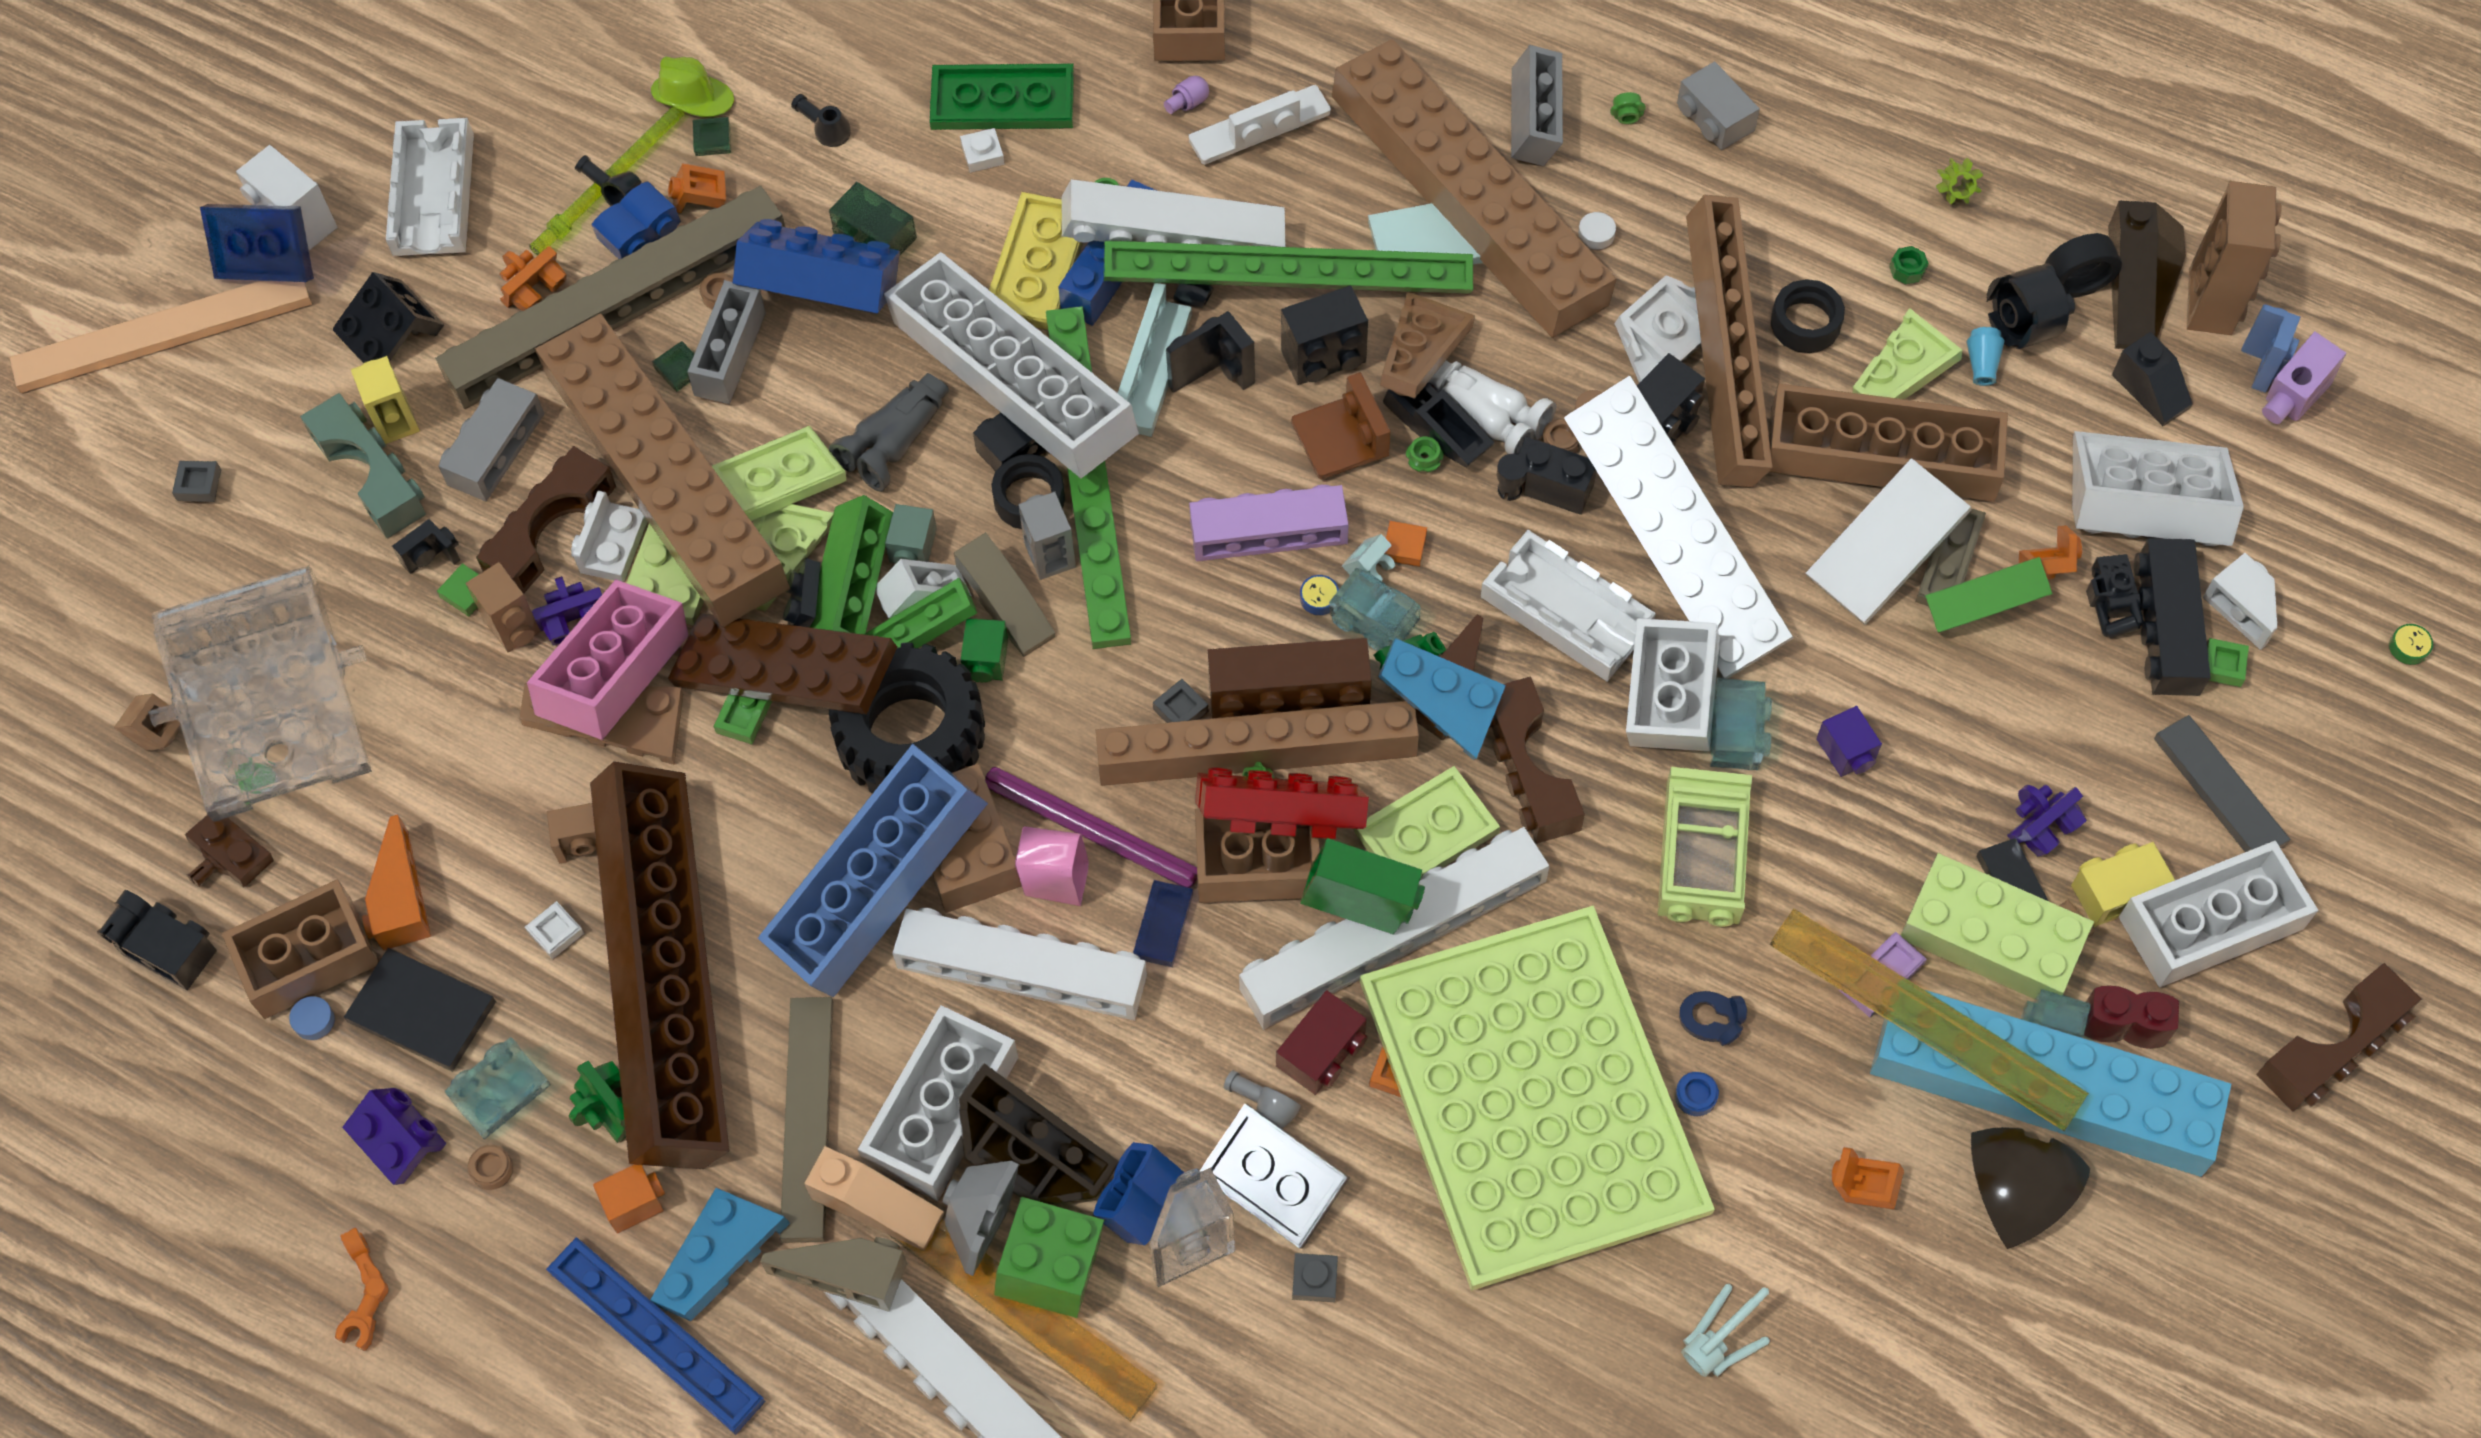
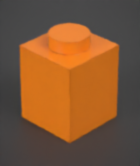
M634 1164L593 1184L608 1221L617 1234L664 1211L659 1197L665 1195L662 1184L656 1172L647 1174L643 1165Z

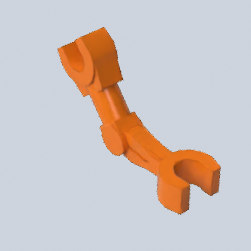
M355 1227L340 1235L347 1252L353 1261L356 1262L361 1273V1280L366 1286L363 1292L364 1296L357 1311L351 1310L338 1325L335 1338L339 1342L345 1343L348 1334L352 1330L359 1329L361 1335L355 1346L362 1351H366L373 1340L376 1324L373 1316L380 1301L383 1302L388 1294L389 1288L383 1280L382 1273L375 1267L369 1255L371 1252L363 1234L359 1233Z

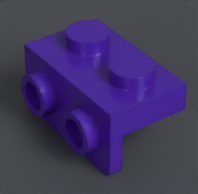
M397 1088L369 1090L342 1128L393 1185L404 1184L427 1152L441 1151L446 1142L437 1133V1127L415 1109L411 1104V1098L405 1092Z

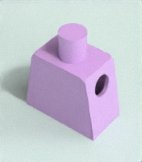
M2314 331L2275 377L2266 397L2268 403L2262 409L2265 418L2274 424H2280L2286 416L2295 421L2299 420L2332 385L2347 353Z

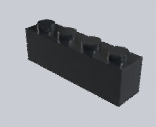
M2148 538L2141 552L2136 553L2134 558L2135 576H2140L2141 587L2138 590L2141 599L2140 609L2144 610L2145 620L2141 627V641L2148 648V656L2146 657L2144 667L2145 678L2151 680L2152 695L2200 696L2211 676L2195 539Z

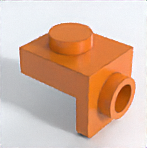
M2058 526L2057 547L2019 551V563L2040 557L2048 580L2055 578L2056 574L2077 572V559H2080L2082 556L2081 539L2068 526Z
M1844 1147L1840 1160L1834 1163L1832 1182L1847 1203L1895 1210L1904 1169L1900 1163L1859 1158L1853 1148Z

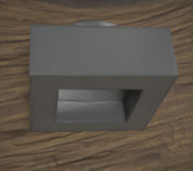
M179 461L172 491L177 501L215 502L221 468L217 461Z
M1183 679L1179 680L1152 702L1153 710L1166 723L1199 720L1209 712L1208 704Z
M1295 1253L1292 1300L1335 1303L1338 1256Z

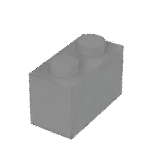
M1715 61L1681 81L1677 100L1680 111L1686 117H1690L1700 128L1703 136L1707 140L1712 141L1721 151L1755 131L1760 108Z

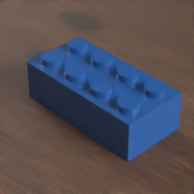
M763 219L760 222H756L737 240L733 284L879 313L887 303L884 293L896 285L900 251L890 249V245L884 242L871 241L865 244L855 242L853 237L845 234H833L831 237L818 234V231L811 227L791 229L782 227V223L779 221Z

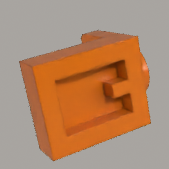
M682 163L677 176H672L668 185V197L673 199V205L676 207L677 213H682L686 202L716 208L724 205L726 201L725 171Z

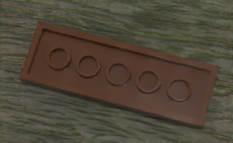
M700 613L668 676V680L675 687L867 714L898 646L891 638L740 618L722 628L714 615Z

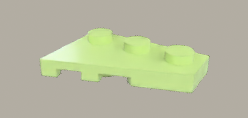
M791 504L753 520L756 529L780 560L787 581L792 571H797L801 567L804 560L808 558L830 530L833 512ZM776 597L756 609L766 611Z

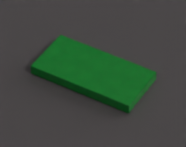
M1074 63L932 65L929 119L931 130L1073 128Z

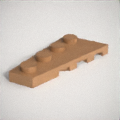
M1407 292L1398 327L1395 330L1393 343L1382 372L1380 386L1393 390L1398 395L1416 398L1473 328L1475 315Z
M525 683L519 719L523 726L569 738L572 735L588 739L592 744L603 747L607 744L623 748L630 754L642 757L646 754L660 758L661 762L675 765L684 694L681 687L647 686L605 738L601 740L536 716L528 685Z

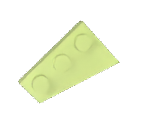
M1909 308L1903 316V322L1896 331L1893 330L1888 337L1884 349L1878 356L1873 358L1855 383L1852 393L1906 399L1959 362L1962 358L1963 350Z

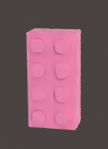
M615 579L528 680L527 685L535 715L603 740L688 637L682 603Z

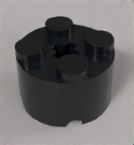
M2049 263L2036 265L1998 277L1991 282L1987 290V302L1992 300L1994 311L1988 313L1991 327L2001 331V337L2005 340L2004 345L2008 347L2015 345L2017 346L2016 349H2022L2060 336L2068 325L2069 315L2075 311L2073 297L2065 292L2062 283L2056 276L2054 267Z

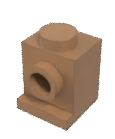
M592 803L547 811L550 845L559 864L567 863V855L584 856L593 853L597 849Z

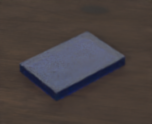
M206 204L200 207L214 279L308 282L314 279L301 206Z

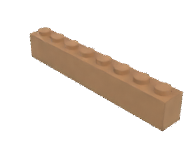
M1704 194L1686 216L1718 485L1754 487L1773 466L1739 198Z
M1406 701L1095 729L1101 786L1197 777V773H1208V768L1211 767L1231 769L1232 774L1243 773L1244 768L1253 767L1256 762H1261L1266 769L1279 770L1417 757L1419 741L1416 711Z

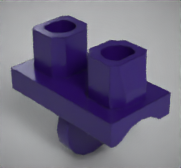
M562 576L555 578L558 590L544 594L547 605L532 610L540 631L545 632L553 646L560 644L570 633L567 622L578 618L582 619L602 596L600 587L584 591L581 582L566 586Z
M2025 785L2018 791L2021 805L2015 810L2022 818L2029 813L2032 815L2007 835L2009 839L2016 838L2018 843L2024 842L2037 857L2053 850L2060 843L2048 827L2053 821H2055L2064 835L2078 829L2087 821L2076 803L2083 797L2077 787L2072 788L2066 794L2059 792L2050 800H2047L2053 794L2049 786L2044 785L2038 790L2032 785Z

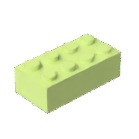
M1938 853L1900 936L1914 946L2054 1008L2066 989L2094 921Z

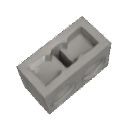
M1056 493L1035 495L1026 502L1018 504L1024 544L1039 580L1076 568L1071 527Z

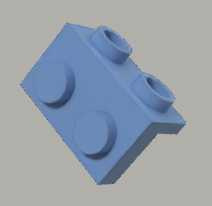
M2266 304L2262 306L2241 349L2244 353L2262 359L2251 388L2266 393L2272 380L2284 368L2288 360L2290 361L2299 343V339L2293 336L2301 318L2300 316L2289 313L2282 308H2275Z

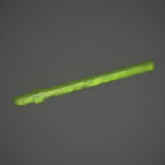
M671 107L605 173L612 177L628 171L684 116V111ZM594 182L562 214L557 213L546 223L547 229L529 245L531 251L538 256L557 239L562 240L573 229L572 224L602 196L601 187Z

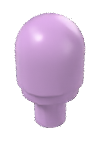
M1190 76L1177 84L1172 91L1173 96L1164 101L1166 111L1173 114L1180 108L1184 111L1192 110L1204 102L1209 95V86L1206 80L1200 76Z

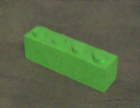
M865 495L835 507L819 573L816 615L810 628L863 635L866 633L893 512Z

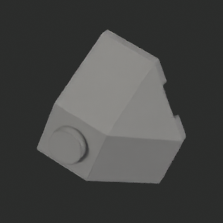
M1013 1161L967 1167L960 1181L953 1179L945 1192L943 1203L948 1205L945 1224L964 1271L971 1276H974L1009 1210L1019 1164Z

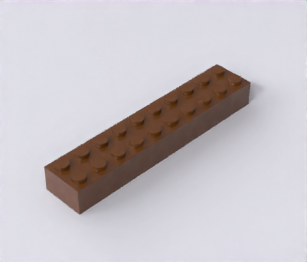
M613 761L590 782L628 1160L629 1164L705 1169L728 1153L730 1149L686 775L683 772Z

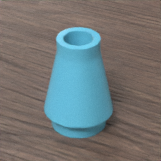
M1976 328L1971 331L1970 338L1966 341L1973 371V383L1980 386L1993 385L1996 383V374L2005 340L2001 337V331L1996 328Z

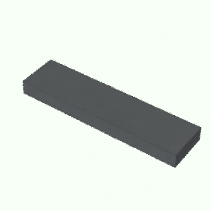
M2190 715L2156 734L2154 740L2244 852L2275 840L2280 848L2288 844L2291 840Z

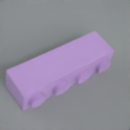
M1318 485L1312 489L1295 491L1281 489L1275 493L1260 495L1245 493L1234 498H1204L1198 502L1189 503L1190 524L1196 561L1348 544V519L1342 485Z

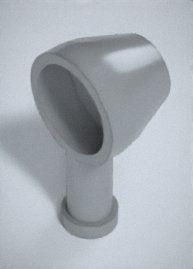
M1234 1070L1229 1073L1225 1080V1090L1229 1092L1234 1091L1256 1102L1257 1111L1282 1129L1295 1118L1301 1108V1105L1291 1098L1271 1088L1262 1087L1240 1076V1073Z

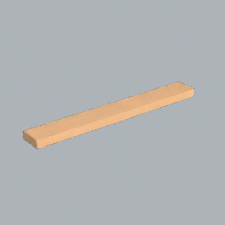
M297 269L9 358L16 387L20 393H24L312 305L305 277L301 269Z

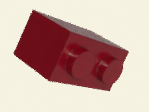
M1326 990L1276 1051V1067L1316 1095L1323 1085L1329 1088L1337 1080L1343 1069L1340 1064L1348 1054L1355 1056L1364 1046L1368 1038L1365 1034L1367 1018Z

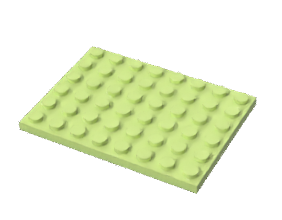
M1594 905L1360 975L1361 987L1471 1291L1713 1214L1715 1208Z

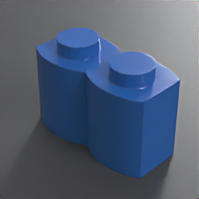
M647 181L632 189L620 203L604 210L593 221L592 227L597 239L618 259H622L641 249L645 244L670 234L681 221L676 207Z
M1133 1142L1120 1158L1115 1169L1114 1179L1101 1193L1093 1216L1104 1219V1225L1125 1242L1145 1246L1159 1232L1165 1208L1178 1196L1184 1178V1171L1153 1145Z

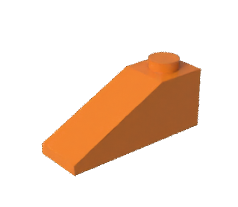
M398 814L389 818L365 897L368 914L362 916L367 937L369 939L375 938L383 951L387 950V948L391 949L431 937L409 832Z

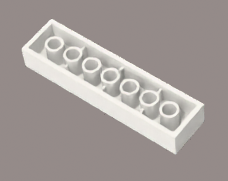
M942 252L884 293L896 326L1080 479L1139 434L1132 405Z

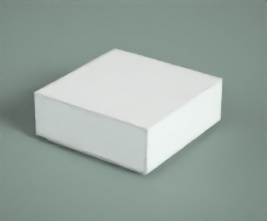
M557 901L525 926L529 935L552 960L585 934L577 922Z

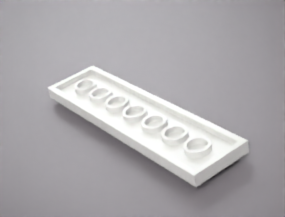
M1631 376L1623 379L1564 417L1688 620L1717 623L1720 637L1717 667L1726 680L1794 638Z

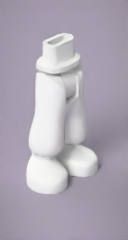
M1445 361L1428 382L1435 387L1437 392L1444 389L1491 439L1505 442L1507 454H1519L1526 436L1537 440L1541 438L1545 426L1552 421L1556 411V403L1548 398H1542L1532 407H1529L1526 397L1520 391L1501 384L1474 369L1462 366L1457 361L1452 364Z

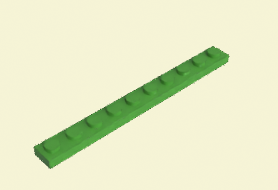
M1105 240L1103 281L1341 289L1351 285L1353 290L1471 294L1473 291V254Z
M1083 306L1047 310L1046 320L1049 339L1092 372ZM1105 461L1081 479L1067 468L1092 649L1131 645Z

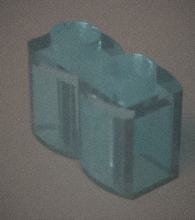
M1355 568L1329 602L1330 615L1335 625L1344 631L1349 632L1352 630L1362 634L1364 638H1367L1368 645L1377 651L1390 646L1395 638L1404 641L1420 620L1419 604L1407 595L1388 587L1372 574L1359 568Z

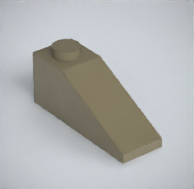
M876 1237L874 1242L857 1238L763 1253L760 1261L767 1274L887 1312L890 1311L907 1265L903 1251L899 1250L900 1246L891 1240Z

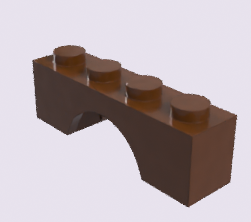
M575 446L565 456L558 458L547 477L531 489L526 501L517 511L511 512L506 518L504 526L497 534L482 545L479 554L476 556L482 571L484 572L499 562L524 594L545 570L537 553L538 539L544 528L553 520L565 514L585 513L587 505L590 502H594L598 491L606 492L607 496H609L617 487L610 468Z
M1531 676L1505 683V689L1489 728H1492L1496 738L1493 739L1496 758L1498 762H1505L1509 772L1506 774L1509 792L1512 797L1518 796L1522 806L1519 809L1522 826L1525 827L1527 832L1531 831L1536 844L1580 832L1585 813L1572 780L1557 778L1544 773L1534 765L1526 751L1525 744L1541 728L1544 708Z
M2383 963L2360 982L2343 1000L2350 1022L2349 1035L2346 1040L2335 1044H2318L2296 1036L2271 1057L2256 1075L2292 1112L2304 1102L2312 1107L2330 1091L2325 1084L2335 1077L2339 1082H2342L2359 1066L2354 1061L2359 1055L2364 1053L2370 1058L2387 1043V1040L2383 1037L2386 1032L2392 1028L2398 1034L2416 1018V1015L2411 1010L2422 999L2392 969Z

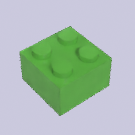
M1021 1197L997 1269L994 1295L1078 1318L1100 1245L1104 1219Z

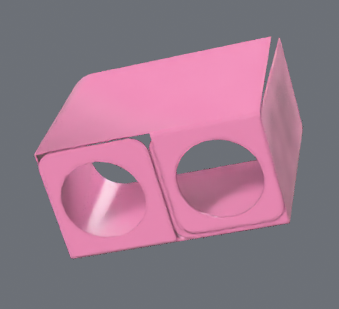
M1024 826L1015 860V867L1024 895L1081 906L1089 865L1082 834Z

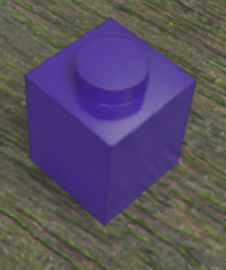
M1858 706L1822 721L1816 738L1840 777L1853 771L1855 774H1861L1875 765L1877 755L1882 746V743Z

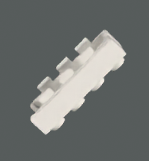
M468 118L439 119V127L427 128L425 120L395 122L386 242L393 256L466 252L474 133Z
M1527 530L1510 550L1508 567L1504 562H1500L1483 581L1481 598L1607 682L1634 650L1637 618L1654 619L1656 614L1633 599L1631 593L1614 582L1610 584L1600 577L1599 572L1582 561L1578 563L1568 556L1567 551L1550 540L1548 542L1543 540L1530 530Z

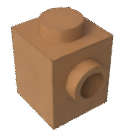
M153 693L135 696L114 726V729L146 751L163 749L175 739L179 731L178 727L186 716Z

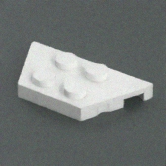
M1667 275L1624 311L1615 322L1639 383L1668 353L1683 362L1701 346L1695 287H1688L1682 281Z

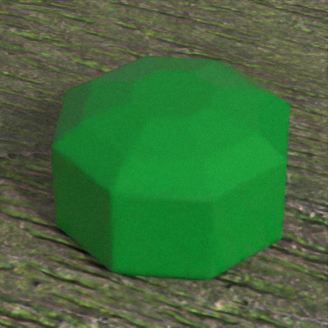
M1909 246L1898 248L1891 259L1889 268L1894 279L1904 284L1920 282L1926 273L1929 263L1925 252Z

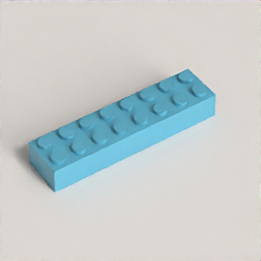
M1901 982L1897 983L1889 999L1870 1070L1871 1075L2202 1177L2216 1160L2231 1089V1083Z

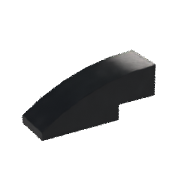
M1427 383L1416 398L1398 395L1390 389L1386 392L1383 403L1419 437L1427 436L1435 439L1445 456L1466 468L1495 443L1444 389L1437 392Z

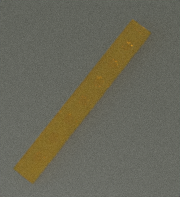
M1794 908L1771 940L1770 946L2063 1131L2066 1130L2089 1094Z
M941 1219L925 1251L890 1236L1130 1422L1157 1389L1156 1382L1071 1317L995 1296V1281L999 1262L987 1253H985L974 1276L965 1273L944 1220Z

